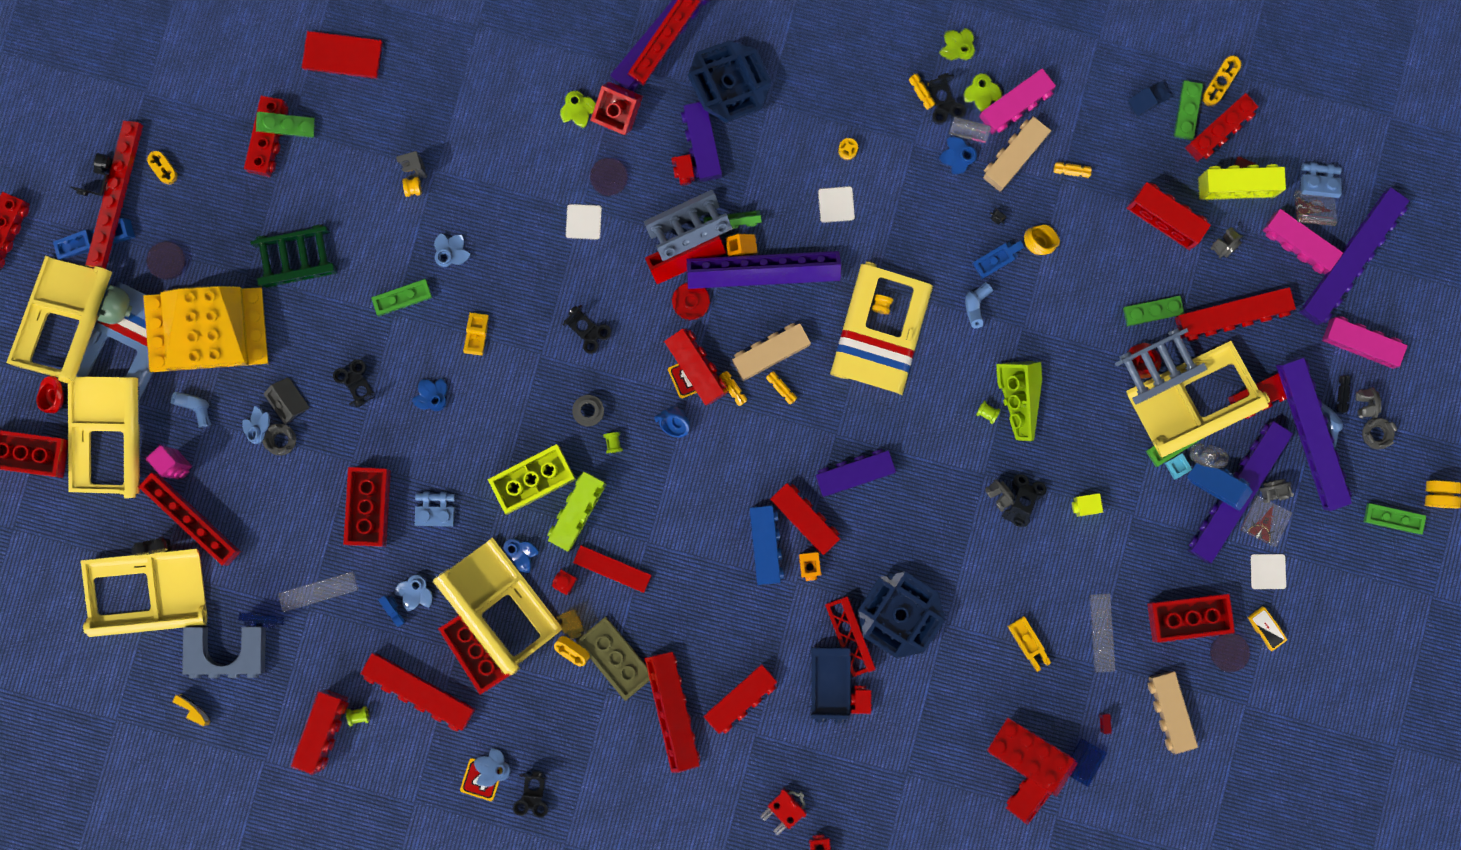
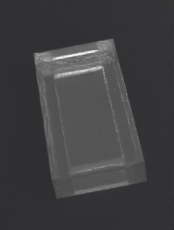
M954 117L949 134L986 143L991 126Z

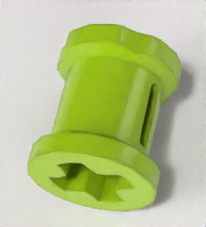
M984 400L976 412V416L980 415L993 424L1001 409L993 408Z
M620 432L603 435V438H606L607 444L606 454L623 451L619 440Z
M367 706L356 710H346L349 726L360 722L369 723L370 718Z

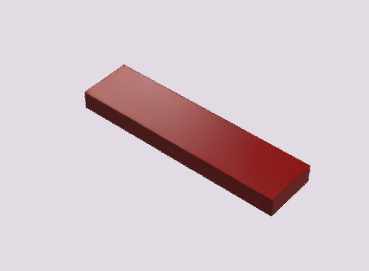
M580 545L573 561L574 564L643 593L652 576Z

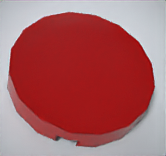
M684 283L675 290L672 304L678 316L691 321L705 315L710 305V299L705 288L688 289V283Z

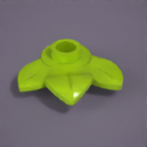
M965 28L961 33L956 31L945 32L944 39L947 46L939 51L941 56L948 60H955L957 58L968 60L974 55L975 48L972 44L974 36L970 30ZM968 48L966 52L962 51V49Z
M986 74L976 75L972 80V85L968 86L964 92V101H974L976 107L981 112L990 106L992 100L997 101L1002 98L999 86L991 83V79ZM980 80L985 81V85L983 87L979 86Z
M571 91L565 97L566 104L561 108V118L564 123L572 119L576 125L584 128L587 125L589 114H593L596 103L589 97H583L578 91ZM572 97L578 98L577 104L571 102Z

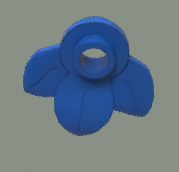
M956 137L947 138L949 149L939 156V160L945 165L952 166V174H961L966 171L968 165L976 160L977 152L973 147L967 146L963 139ZM964 153H969L971 157L965 158Z
M442 378L436 381L435 384L426 379L420 380L418 384L419 395L412 399L413 404L421 410L429 408L432 411L443 410L446 406L445 395L448 390L446 382ZM439 399L438 403L434 404V401Z
M514 538L508 539L503 545L504 553L517 570L525 573L530 572V557L539 554L538 549L528 541L520 542ZM509 546H514L515 551H511Z

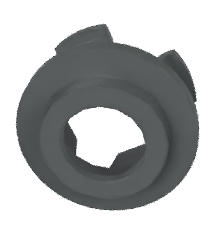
M1232 227L1227 229L1223 235L1226 242L1218 238L1212 244V251L1214 250L1220 259L1224 256L1228 258L1242 244L1240 240L1243 236L1234 231Z
M1369 387L1366 390L1361 389L1356 392V401L1368 402V406L1362 407V409L1357 411L1359 418H1377L1378 413L1381 412L1379 392L1374 387Z
M593 395L581 396L573 405V417L582 426H594L603 419L604 406ZM589 403L594 406L595 413L593 416L584 417L582 415L581 407L584 404Z
M1374 418L1364 425L1362 437L1369 447L1384 449L1394 443V432L1397 431V427L1393 422L1383 418ZM1374 427H1379L1383 430L1384 435L1380 441H1375L1370 434L1371 429Z
M273 424L268 427L262 442L265 449L270 453L283 456L294 449L296 434L287 425ZM284 433L288 437V443L284 447H278L274 441L276 435Z
M994 479V482L985 488V492L990 498L1000 493L1003 494L996 501L997 508L1002 512L1010 505H1014L1013 499L1015 497L1002 480L998 482L997 479Z
M1278 479L1263 483L1264 487L1259 488L1263 495V502L1269 503L1272 500H1285L1293 497L1291 481L1286 482V479Z

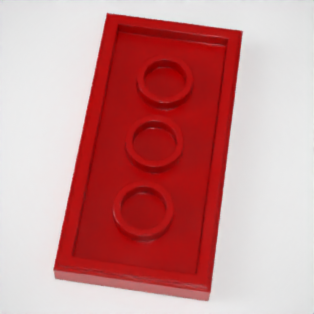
M307 31L302 69L377 79L383 42L382 40Z

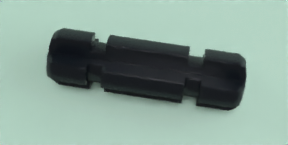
M1342 375L1339 378L1341 386L1338 389L1337 402L1339 404H1337L1336 411L1347 413L1351 377Z

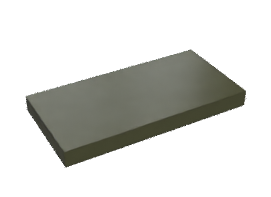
M604 617L576 641L588 651L592 662L625 701L650 681L646 664L607 617Z

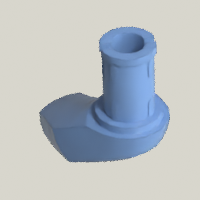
M987 282L974 292L969 291L965 296L967 316L973 328L983 327L980 303L987 295L993 292V289Z
M174 392L172 394L170 403L193 410L196 413L199 428L211 425L207 411L209 403L206 400L185 393Z
M1322 403L1321 410L1328 421V432L1332 434L1334 439L1333 447H1336L1338 433L1343 429V422L1331 408Z

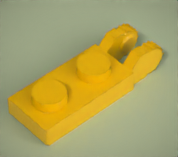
M1024 616L1007 626L1036 672L1040 671L1041 668L1034 658L1035 655L1040 654L1047 666L1051 664L1044 652V647Z

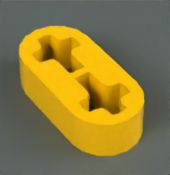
M159 151L151 152L147 157V162L157 177L167 185L175 183L178 178L177 172L168 159ZM156 156H157L158 158H160L159 161H160V163L162 164L161 166H159L158 164L154 163V162H155V159H154V158H155ZM163 170L171 173L170 179L164 178L166 175Z
M560 636L554 644L555 650L560 655L577 666H584L590 658L586 649L566 636Z

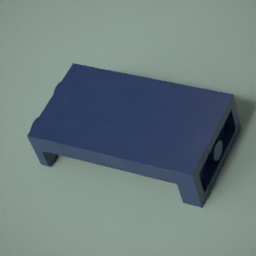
M812 647L811 719H815V722H827V719H835L836 723H846V719L851 717V647Z

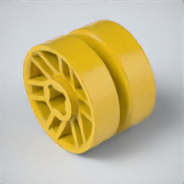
M1426 481V492L1434 493V495L1425 496V506L1461 508V497L1454 496L1461 494V483Z

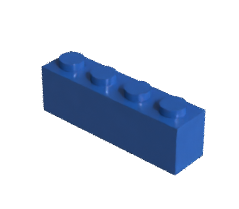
M773 506L749 508L757 585L781 583L780 579H784L783 567H779L778 560L782 559L781 548H777L776 543L777 540H780L779 529H775L774 521H778L777 510H773Z

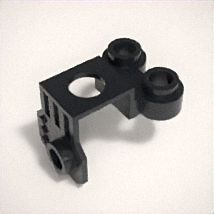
M949 73L941 74L937 79L930 80L927 84L935 101L936 110L932 114V120L937 125L944 124L948 115H951L953 119L959 120L966 113L965 106L961 103H956L955 99H952L948 83L954 79V75H949ZM940 90L947 93V98L944 101H940L936 97V93ZM954 110H960L961 114L955 115ZM941 115L943 119L937 120L936 116Z
M97 153L95 156L93 172L104 175L100 193L73 186L71 188L76 190L77 194L88 196L89 193L104 196L109 174H106L105 171L111 169L113 159L101 153Z
M582 305L574 306L568 313L570 316L564 320L563 326L566 327L568 325L584 340L583 349L587 354H595L599 349L597 340H608L612 335V331L608 325L597 326L581 312L583 309ZM580 320H584L588 324L585 331L577 329L576 325ZM607 330L608 334L606 336H602L601 331ZM594 344L595 348L593 350H589L588 345Z
M355 359L351 362L350 371L338 368L333 372L334 381L339 384H345L349 388L354 398V401L350 402L349 405L356 408L375 398V392L371 390L363 376L367 366L360 359ZM358 364L362 365V369L360 371L356 370V366ZM341 373L345 374V378L343 380L339 379V375ZM360 386L365 387L367 394L358 397L356 389Z
M1018 474L1012 480V487L1017 490L1014 505L1010 510H1005L1002 517L1012 522L1015 526L1027 527L1030 523L1029 516L1032 513L1036 499H1040L1045 495L1046 486L1042 482H1035L1031 486L1025 475ZM1020 498L1029 500L1031 502L1030 505H1022Z
M164 538L133 543L132 547L133 556L171 552L170 540Z
M532 771V773L519 774V777H525L522 799L517 800L513 805V811L516 815L523 816L529 809H532L534 816L537 818H543L548 813V805L542 801L544 781L548 777L543 774L544 772ZM533 779L538 780L540 783V787L536 791H532L528 786L529 782ZM521 803L525 805L523 811L518 809V805ZM543 806L544 812H538L537 807Z

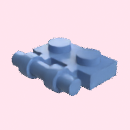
M1315 162L1302 164L1301 170L1308 171V174H1303L1301 177V194L1340 198L1342 194L1341 178L1333 177V174L1340 175L1341 167H1334L1333 164H1327V166L1317 165ZM1316 172L1325 173V176H1318Z
M430 491L415 494L416 501H423V507L415 506V526L454 527L455 507H447V501L454 502L455 494H447V492L437 494L430 493ZM430 501H440V507H430Z

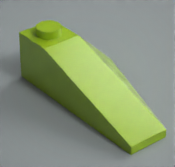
M1041 362L996 364L997 383L999 389L1002 388L1005 397L1003 400L1004 405L1008 406L1009 420L1015 439L1034 441L1042 386Z

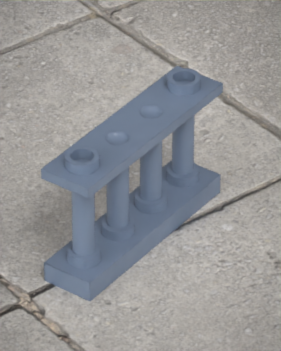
M713 190L643 221L650 238L657 237L661 243L656 245L662 261L732 230L727 214L719 216L716 211L720 206ZM709 213L712 220L702 224L699 217ZM692 221L695 228L685 232L681 225ZM675 229L678 236L667 240L664 233Z
M1177 328L1168 333L1169 337L1131 355L1128 352L1119 357L1120 361L1115 363L1116 367L1125 363L1138 389L1136 391L1138 395L1132 398L1135 405L1208 370L1205 363L1197 366L1196 362H1193L1180 336L1188 332L1187 328L1182 331ZM1172 339L1187 366L1185 367L1187 371L1183 373L1177 370L1164 343ZM1156 347L1171 374L1169 375L1171 379L1167 381L1164 378L1161 379L1148 351ZM1141 355L1154 381L1153 388L1148 389V387H1145L1131 359Z

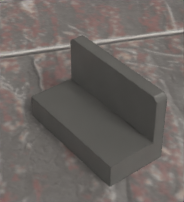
M289 378L272 384L264 393V396L285 425L290 423L298 414L309 409L308 404Z

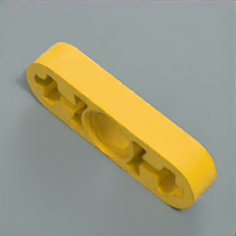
M1229 56L1224 60L1203 93L1202 100L1206 105H1216L1238 73L1241 61L1236 56ZM1234 62V67L1229 73L1225 72L1229 67L1228 63ZM1217 77H1224L1227 81L1226 85L1220 86L1217 83ZM1215 89L1218 90L1214 95L1215 99H1213L1212 101L1209 100V95Z

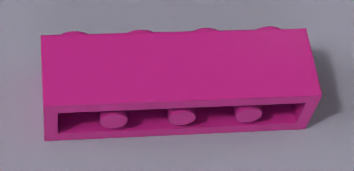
M1042 68L983 110L979 117L992 135L997 131L1001 133L1008 127L1007 124L1012 120L1016 122L1022 118V113L1027 109L1030 112L1039 105L1038 101L1041 99L1045 101L1054 94L1052 91L1056 86Z
M1282 209L1274 213L1262 230L1269 239L1281 243L1283 249L1295 253L1300 261L1309 263L1313 266V270L1320 274L1323 273L1325 275L1330 272L1343 254V252Z
M1341 316L1329 320L1322 341L1392 369L1400 367L1408 346L1403 344L1402 340L1391 337V339L1385 337L1384 333L1373 330L1372 332L1367 330L1365 325L1359 323H1349L1347 318Z

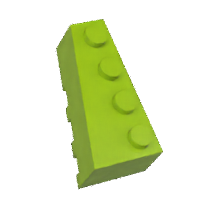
M585 472L577 479L574 491L570 492L566 499L567 504L565 508L560 510L556 518L558 519L556 526H552L547 534L549 542L568 552L571 551L606 487L604 482Z

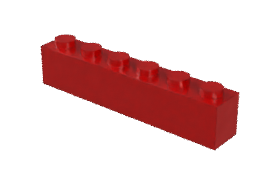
M1288 287L1182 314L1175 317V321L1180 331L1187 328L1188 332L1180 336L1182 339L1187 338L1188 342L1199 339L1198 335L1205 334L1206 337L1215 335L1217 330L1223 329L1224 332L1235 330L1237 325L1242 324V327L1254 325L1253 321L1267 322L1272 320V316L1279 315V318L1291 315L1290 312L1295 310L1296 307L1291 289Z
M150 473L138 486L222 566H229L241 553L232 542L159 474Z
M376 652L370 655L360 673L365 676L363 679L371 684L378 683L383 691L389 694L394 692L398 695L397 698L405 703L410 701L415 704V709L423 713L426 710L432 714L431 717L433 719L449 723L448 727L457 732L466 728L476 710Z
M673 652L645 658L671 773L699 767L700 756L695 748V735L691 731V718L687 712L685 705L686 697L682 693L681 688L682 679L676 667L677 659Z

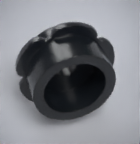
M996 208L993 212L990 211L992 215L990 219L998 225L1000 223L1005 224L1004 221L1007 217Z

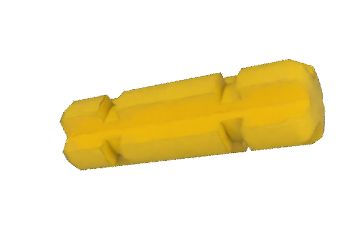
M918 74L912 75L909 81L914 86V90L920 100L924 101L923 105L926 109L932 108L935 105V101L932 97L930 98V93L926 86L921 82Z
M1056 162L1054 173L1061 174L1063 172L1065 175H1082V177L1089 178L1092 168L1067 163L1064 165V163Z
M725 371L719 375V378L724 379L728 386L726 389L733 398L735 397L737 405L741 406L747 402V398L744 394H741L742 391L734 379L730 378L732 377L730 373Z
M774 371L767 375V380L773 383V387L782 397H785L788 404L796 401V395L790 392L788 386L781 379H778V375Z

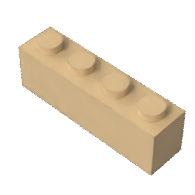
M1034 116L1030 121L1026 119L1020 126L1022 131L1018 135L1014 134L1009 139L1008 143L1010 145L1007 149L1002 148L996 155L997 161L994 164L990 162L984 169L986 174L983 178L1000 192L1051 132L1049 128Z
M792 323L784 328L786 331L780 334L775 332L768 336L769 340L766 342H756L751 345V350L747 352L742 350L736 353L732 362L742 380L745 381L810 346L811 342L801 324L795 325V323Z
M1169 671L1148 677L1150 681L1148 689L1151 694H1154L1155 701L1153 705L1155 711L1161 717L1159 725L1161 730L1165 731L1167 737L1165 744L1168 751L1171 750V753L1178 754L1198 748L1175 672Z

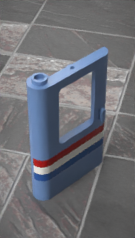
M118 282L116 287L124 290L130 298L131 313L129 317L125 316L117 324L97 322L76 377H87L106 339L111 337L137 350V355L126 377L139 378L140 400L154 373L149 371L143 297L145 294Z

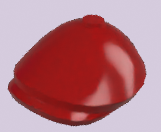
M1141 343L1135 345L1128 352L1131 355L1151 346V344ZM1152 349L1148 353L1157 371H1159L1162 362L1161 356L1155 349ZM1141 355L1131 359L1140 378L1151 377Z
M48 376L40 384L36 404L41 411L55 414L63 406L64 393L61 382L54 376Z

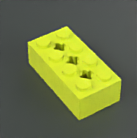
M1277 164L1267 165L1265 168H1259V165H1249L1247 168H1240V166L1234 165L1229 166L1228 169L1212 166L1198 177L1199 200L1274 198L1286 190L1285 167H1278Z
M557 444L488 479L504 513L507 515L576 480ZM548 466H550V468H553V467H554V470L552 471V473H553L552 475H549V474L546 475V474H545V472L547 471V468H546V467H548ZM530 475L537 477L535 484L528 483ZM513 484L519 485L517 493L511 492Z

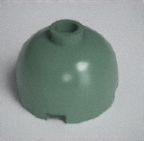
M110 285L107 290L109 291L108 295L104 298L97 321L117 324L125 316L129 317L132 306L129 305L130 298L124 290Z

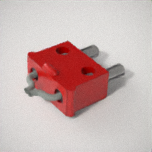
M782 788L781 792L768 804V809L760 817L765 821L774 813L782 822L774 829V833L779 835L786 827L790 829L802 817H806L804 795L801 792H788L786 788ZM791 794H794L795 796H801L800 801L802 803V806ZM777 802L780 804V806L777 807L774 805V803ZM788 817H792L794 820L789 821Z

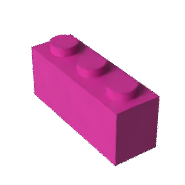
M161 445L146 458L161 476L174 479H183L190 473L189 469L193 467L177 449Z

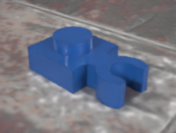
M384 595L378 600L397 627L405 623L402 616L398 613L396 608L398 604L392 596L389 598L388 595Z

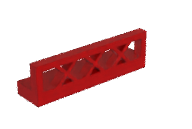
M846 596L825 604L840 646L845 647L848 639L857 644L855 653H851L853 656L851 660L852 677L876 670L848 597ZM841 603L843 608L840 618L833 615L830 608ZM834 618L839 619L838 624H836ZM841 621L848 623L850 626L847 636L839 632L838 628ZM851 632H852V634H853V636H854V639H853V638H850ZM855 657L863 660L865 665L864 669L856 672L852 665Z

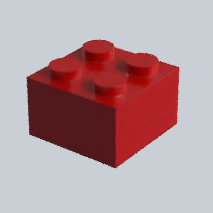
M607 82L601 87L590 121L626 135L632 130L643 96Z

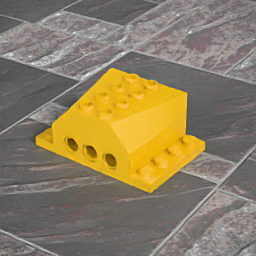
M225 286L170 290L157 295H143L150 373L268 364L262 287L245 289Z

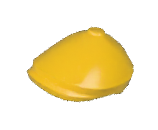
M1047 225L1031 227L1024 234L1026 247L1031 253L1036 255L1050 254L1060 245L1058 235Z

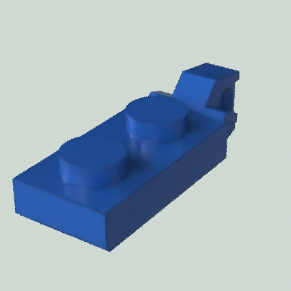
M1021 241L1014 245H1011L1010 242L1005 243L972 264L981 279H984L1013 262L1018 257L1016 253L1024 249V245Z

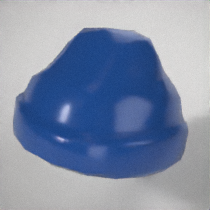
M671 406L654 417L656 423L659 422L662 430L672 437H684L690 431L689 419L686 417L685 412L677 406Z

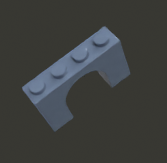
M184 627L182 675H189V678H201V674H208V678H220V674H228V678H240V674H247V678H259V674L265 673L266 627H242L240 655L232 664L227 666L216 663L209 655L208 627Z

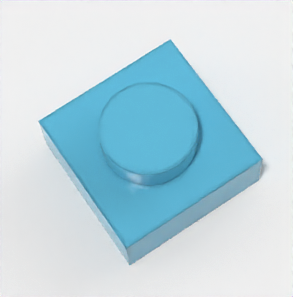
M1183 453L1165 462L1174 480L1192 470Z

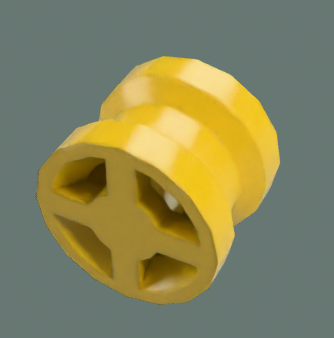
M851 138L842 140L838 149L840 157L845 160L853 159L857 154L858 144Z
M419 176L413 179L403 178V189L406 197H410L412 194L417 196L422 194Z
M876 294L874 297L875 304L872 305L871 310L889 315V307L893 303V299Z

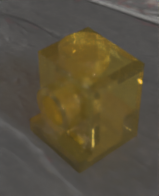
M576 609L557 616V620L562 619L563 621L560 625L564 634L568 633L571 640L582 636L581 631L585 629Z

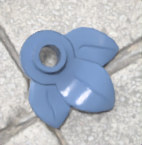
M441 233L435 239L434 246L437 251L435 253V262L439 266L460 265L469 259L470 253L462 250L464 247L462 235H456L447 239ZM443 255L448 256V259L446 261L441 260V257Z
M254 406L250 420L242 421L243 431L247 435V439L253 444H260L264 439V432L268 429L270 423L269 413H264L261 408Z
M412 575L408 581L400 582L395 589V595L403 597V606L407 611L415 609L419 603L427 608L432 603V592L426 587V580L421 575ZM413 582H418L419 587H415Z
M492 748L489 752V757L483 756L474 760L475 768L481 773L477 780V784L480 786H493L497 781H504L510 775V766L504 761L503 753L497 749ZM502 767L503 772L501 774H498V769Z

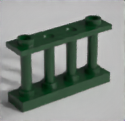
M314 225L312 229L268 238L267 236H258L256 240L250 241L253 247H259L264 274L262 275L263 277L257 278L258 286L268 288L338 274L336 266L328 262L323 235L329 234L330 230L326 226L323 227V225ZM315 236L320 263L319 266L311 267L308 261L304 238ZM297 240L301 267L300 270L293 271V269H290L286 242ZM278 244L283 270L280 274L274 275L271 271L267 246Z

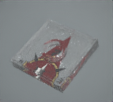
M1300 190L1295 191L1297 222L1336 226L1338 221L1334 198L1301 194Z
M1256 496L1240 531L1273 547H1277L1292 512L1272 502L1264 503L1262 497Z

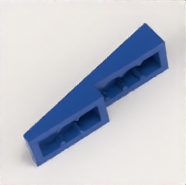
M119 219L113 244L135 238L131 220ZM95 229L83 230L54 241L57 259L63 260L89 252Z

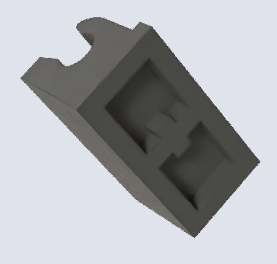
M417 151L396 157L397 162L403 167V172L415 171V174L408 176L409 179L417 176L419 178H427L423 160Z

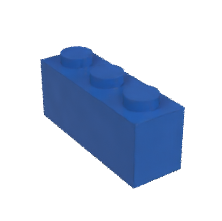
M1200 458L1187 476L1193 485L1239 511L1252 494V490L1249 487L1250 484L1246 480L1234 478L1230 471L1218 469L1217 465L1208 459L1204 461Z

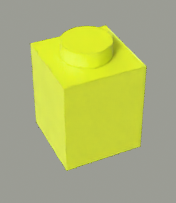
M1100 493L1075 497L1074 502H1072L1073 513H1076L1077 517L1103 513Z

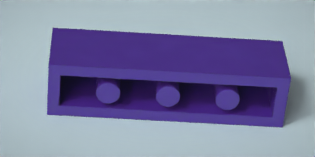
M701 102L683 105L684 111L681 112L683 123H687L688 130H685L687 141H691L692 148H689L691 160L695 159L696 166L693 167L695 178L699 177L700 182L722 178L708 112L703 109Z
M883 449L872 452L873 456L868 458L865 455L854 458L855 462L850 464L847 461L836 464L837 468L829 470V467L818 470L815 478L822 498L896 473L889 450L885 452Z

